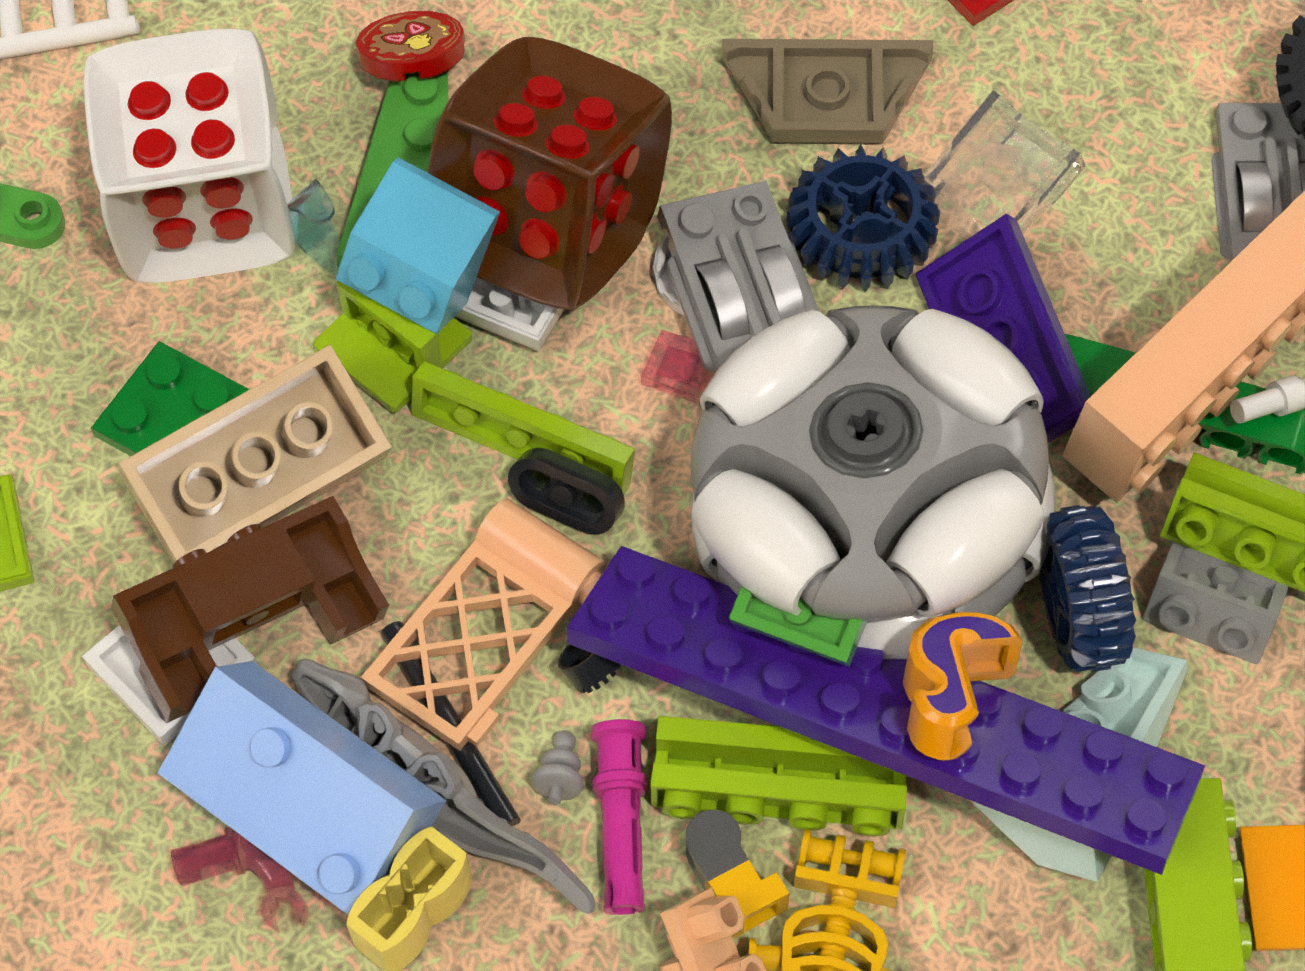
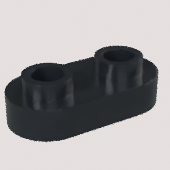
M532 448L525 451L512 465L508 473L510 490L521 504L587 534L597 535L607 532L622 515L625 508L623 492L612 478L545 448Z

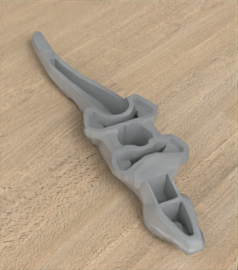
M310 659L299 660L292 671V680L303 698L446 800L432 827L462 850L480 857L519 866L536 873L558 889L583 913L589 914L595 910L593 894L550 848L532 837L529 833L509 825L506 819L498 817L484 805V802L476 796L470 780L456 762L447 757L443 752L438 751L414 729L396 719L386 706L381 703L372 702L367 687L361 678L351 673L331 669Z

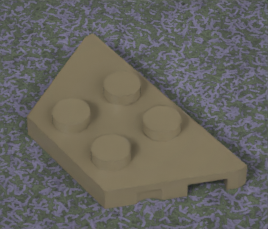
M722 39V59L772 142L884 143L930 64L933 54V40Z

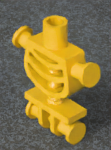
M805 828L794 877V887L832 895L830 898L831 903L829 905H817L795 911L785 921L782 932V946L756 945V938H749V954L754 953L757 957L761 958L766 971H862L853 964L844 961L845 957L859 964L866 971H892L884 967L888 951V940L884 930L864 914L855 911L854 906L857 904L856 900L891 908L896 907L906 849L899 848L898 854L873 849L875 842L865 840L863 852L844 849L846 836L837 834L836 841L813 837L811 836L812 830ZM806 861L830 866V870L828 872L805 867ZM841 863L860 866L858 878L839 874ZM868 874L893 879V884L867 880ZM818 924L826 925L824 928L825 932H811L797 936L801 929ZM850 930L859 933L872 944L874 953L862 943L850 938ZM819 952L820 956L809 955L798 958H792L803 953Z

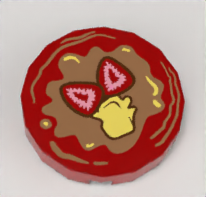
M407 11L388 15L370 23L359 32L355 44L362 70L378 79L401 82V80H406L405 73L419 72L420 79H427L450 70L464 56L465 34L460 22L448 14L433 11Z

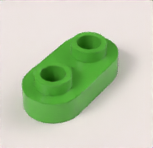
M0 183V242L29 249H40L53 244L61 237L65 229V217L60 204L55 198L45 193ZM33 213H41V215L35 219H27V217Z

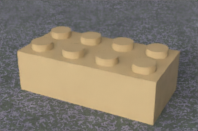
M330 344L119 463V474L174 564L179 558L193 550L205 549L208 553L227 544L228 539L234 533L246 526L259 524L263 528L382 461L387 457L392 446Z

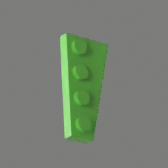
M448 71L427 79H420L419 72L405 73L406 80H401V82L389 81L338 248L337 267H340L352 229L392 162L399 157L428 173L435 129L448 102Z

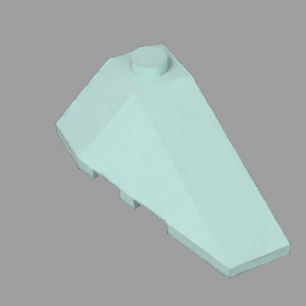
M1133 647L1132 654L1125 664L1114 665L1109 670L1098 671L1081 685V695L1063 709L1062 712L1157 747L1188 670L1187 660ZM973 802L983 814L1039 866L1097 882L1112 856Z

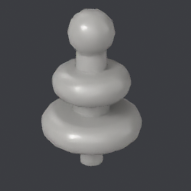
M562 730L555 734L553 738V746L555 748L544 753L541 758V766L532 775V786L537 793L548 798V802L552 805H558L561 801L577 797L584 788L583 778L578 772L581 768V761L577 754L572 752L576 745V737L567 730Z

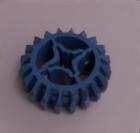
M861 144L855 151V156L848 157L838 148L833 155V163L818 156L816 163L813 165V172L803 170L798 179V187H794L790 193V210L787 211L786 226L789 228L791 242L794 244L796 251H801V261L804 268L818 264L817 274L821 281L831 276L833 272L839 273L838 284L842 290L849 284L850 277L860 278V286L864 292L871 286L872 277H878L879 281L887 289L893 283L894 271L897 275L908 280L909 276L913 273L914 264L924 265V262L928 259L929 248H933L938 235L936 225L939 224L940 209H938V204L935 203L936 194L933 185L924 184L925 177L922 173V168L907 171L908 162L905 155L893 162L887 160V153L884 147L876 156L866 155ZM890 199L902 209L908 220L907 224L897 219V212L887 206ZM820 210L828 213L830 221L838 226L836 234L829 231L822 223L818 215Z
M1075 505L1060 508V511L1050 513L1046 533V542L1050 543V547L1041 567L1040 577H1038L1042 587V600L1045 604L1052 637L1056 640L1058 653L1070 669H1074L1076 672L1109 670L1111 666L1125 664L1132 654L1133 643L1136 638L1133 627L1136 622L1133 612V601L1135 599L1131 592V576L1128 574L1126 566V555L1122 552L1120 536L1115 532L1114 522L1101 507Z

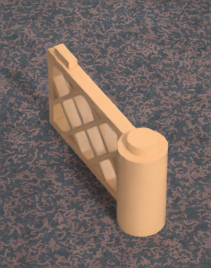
M503 499L487 514L478 529L475 541L365 671L361 679L368 689L459 751L468 741L478 747L500 719L499 714L493 709L571 612L578 611L605 571L607 564L603 559L512 500ZM478 565L498 579L500 593L464 599L462 582ZM505 583L516 591L506 592ZM456 591L457 600L447 601ZM534 602L550 612L538 627L512 631L508 606ZM502 607L505 632L469 637L466 612ZM459 613L462 639L426 644L424 628L433 617ZM418 637L419 645L410 646L413 643V641ZM525 643L520 648V650L517 653H515L514 644ZM508 645L510 662L501 673L475 677L471 651ZM465 652L468 678L432 683L428 657ZM413 659L422 660L425 685L397 688L384 679V676L396 662ZM487 689L478 700L477 690ZM470 691L472 709L457 728L436 714L434 696ZM427 698L428 708L416 700Z

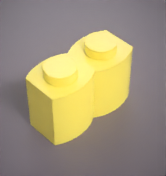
M432 826L412 836L394 858L390 874L368 886L354 902L346 925L355 948L383 971H400L408 966L424 948L431 926L450 917L465 900L472 883L467 853Z

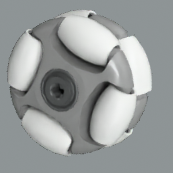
M870 305L829 310L826 315L816 310H809L773 324L754 335L735 350L718 368L700 397V405L703 412L696 427L691 452V479L693 486L691 523L694 543L704 571L714 579H717L719 583L729 586L737 595L743 586L764 603L796 616L802 611L798 607L799 600L802 599L818 616L840 620L860 619L867 621L857 647L883 650V659H907L913 631L929 618L954 612H978L996 616L1014 598L1025 582L1032 580L1039 574L1050 547V543L1046 542L1047 523L1050 519V513L1056 512V491L1049 465L1047 434L1041 415L1044 401L1039 389L1024 365L1006 346L991 334L969 321L935 309L925 310L919 314L914 309Z

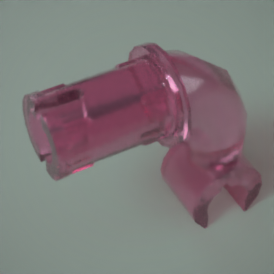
M229 826L225 827L224 835L171 850L174 871L178 882L183 887L232 871H236L238 876L246 874V871H251L262 882L266 892L261 903V915L264 922L280 934L276 915L281 908V904L285 903L286 905L295 906L297 921L305 927L309 918V906L306 900L295 890L292 873Z

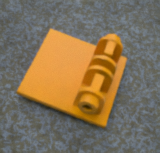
M1305 825L1240 827L1239 832L1255 951L1305 950Z

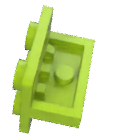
M338 281L336 286L343 314L313 341L315 351L318 352L331 344L352 381L388 410L396 413L412 399L413 375L423 361L443 369L472 341L471 331L455 318L438 334H435Z

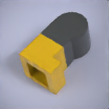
M707 810L700 812L691 819L686 829V857L702 888L704 890L712 888L715 897H736L744 915L743 929L733 934V939L788 910L790 893L778 873L775 872L762 880L760 879L741 847L739 824L730 814L721 810Z

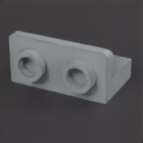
M1173 542L1143 619L1151 625L1250 663L1258 664L1277 622L1289 586Z

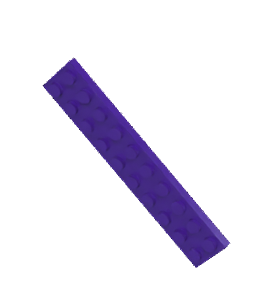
M624 546L619 548L567 626L566 643L1160 875H1162L1205 769L1203 764L982 681H970L979 711L978 717L968 725L972 746L963 755L952 760H937L928 757L915 748L907 731L912 704L903 686L907 659H883V650L857 647L849 667L733 624L729 617L738 595L729 586Z

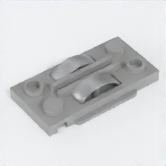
M1218 103L1215 112L1219 152L1214 153L1212 156V170L1221 255L1229 259L1230 262L1305 191V140L1302 133L1297 135L1291 127L1281 103Z
M767 181L660 205L657 218L661 229H666L668 232V248L672 256L668 260L667 269L705 370L716 373L718 368L735 350L754 335L773 324L809 310L819 311L795 246L791 242L790 234L784 228Z

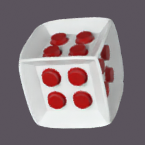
M210 29L146 38L107 47L87 57L83 86L91 164L100 191V206L106 230L121 268L130 279L144 283H159L198 278L267 266L283 261L294 254L296 242L294 210L285 150L277 128L275 94L263 48L252 31L242 29Z

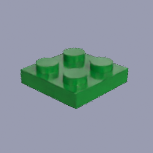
M158 341L91 426L94 437L132 456L250 389Z

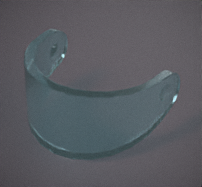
M315 178L287 203L295 242L306 255L329 273L337 276L339 267H337V252L341 239L331 221L335 214V207L323 186Z

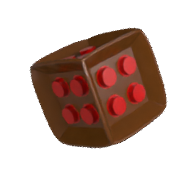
M521 37L509 42L473 72L448 100L438 121L431 145L428 173L500 211L477 278L523 298L554 308L572 310L591 300L637 249L654 215L660 196L672 127L670 97L654 83L625 68L565 44L537 37Z

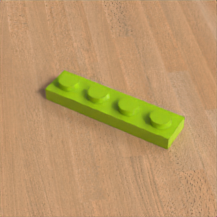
M423 361L414 373L412 379V416L517 460L525 451L532 448L551 450L606 474L619 485L623 495H625L631 483L635 448L623 444L613 437L594 432L570 422L560 415L551 414L515 399L507 393L495 391L464 378L456 372L442 369L426 361Z

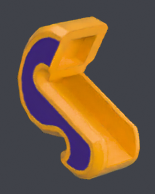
M954 612L929 618L913 631L903 686L909 700L912 701L907 731L912 744L921 753L937 760H952L963 755L972 746L968 725L978 717L979 711L970 681L1009 679L1015 675L1023 640L1012 625L988 614Z

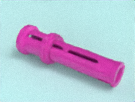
M628 719L606 720L593 725L591 728V739L597 743L598 775L592 779V789L597 798L601 799L604 871L603 910L608 915L635 914V912L643 913L645 911L642 880L643 857L640 798L646 794L649 787L648 777L642 773L641 742L647 737V727L639 721Z

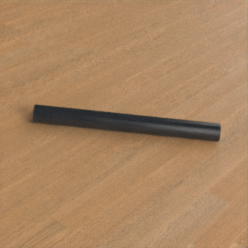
M401 621L393 622L382 630L381 636L387 645L404 626ZM421 659L398 662L411 686L425 685ZM430 670L432 683H438L432 671ZM434 696L436 714L457 728L461 723V719L447 696ZM427 698L420 699L422 704L428 708ZM445 741L460 768L470 780L478 798L484 802V805L498 817L506 819L509 825L515 826L520 823L519 815L478 747L468 741L459 751Z

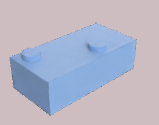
M253 661L214 668L158 771L160 776L347 915H349L356 899L368 886L390 874L394 858L402 846L416 833L433 825L446 802L440 795Z

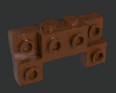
M331 496L263 528L259 524L246 526L234 533L228 539L227 544L208 553L205 549H196L185 554L173 564L172 569L113 595L111 611L140 661L138 670L167 723L191 712L214 668L217 667L209 650L307 604L329 642L333 644L383 620L389 608V603L364 562L346 516L334 496Z

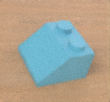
M398 157L392 162L352 229L336 280L438 334L467 304L500 211Z

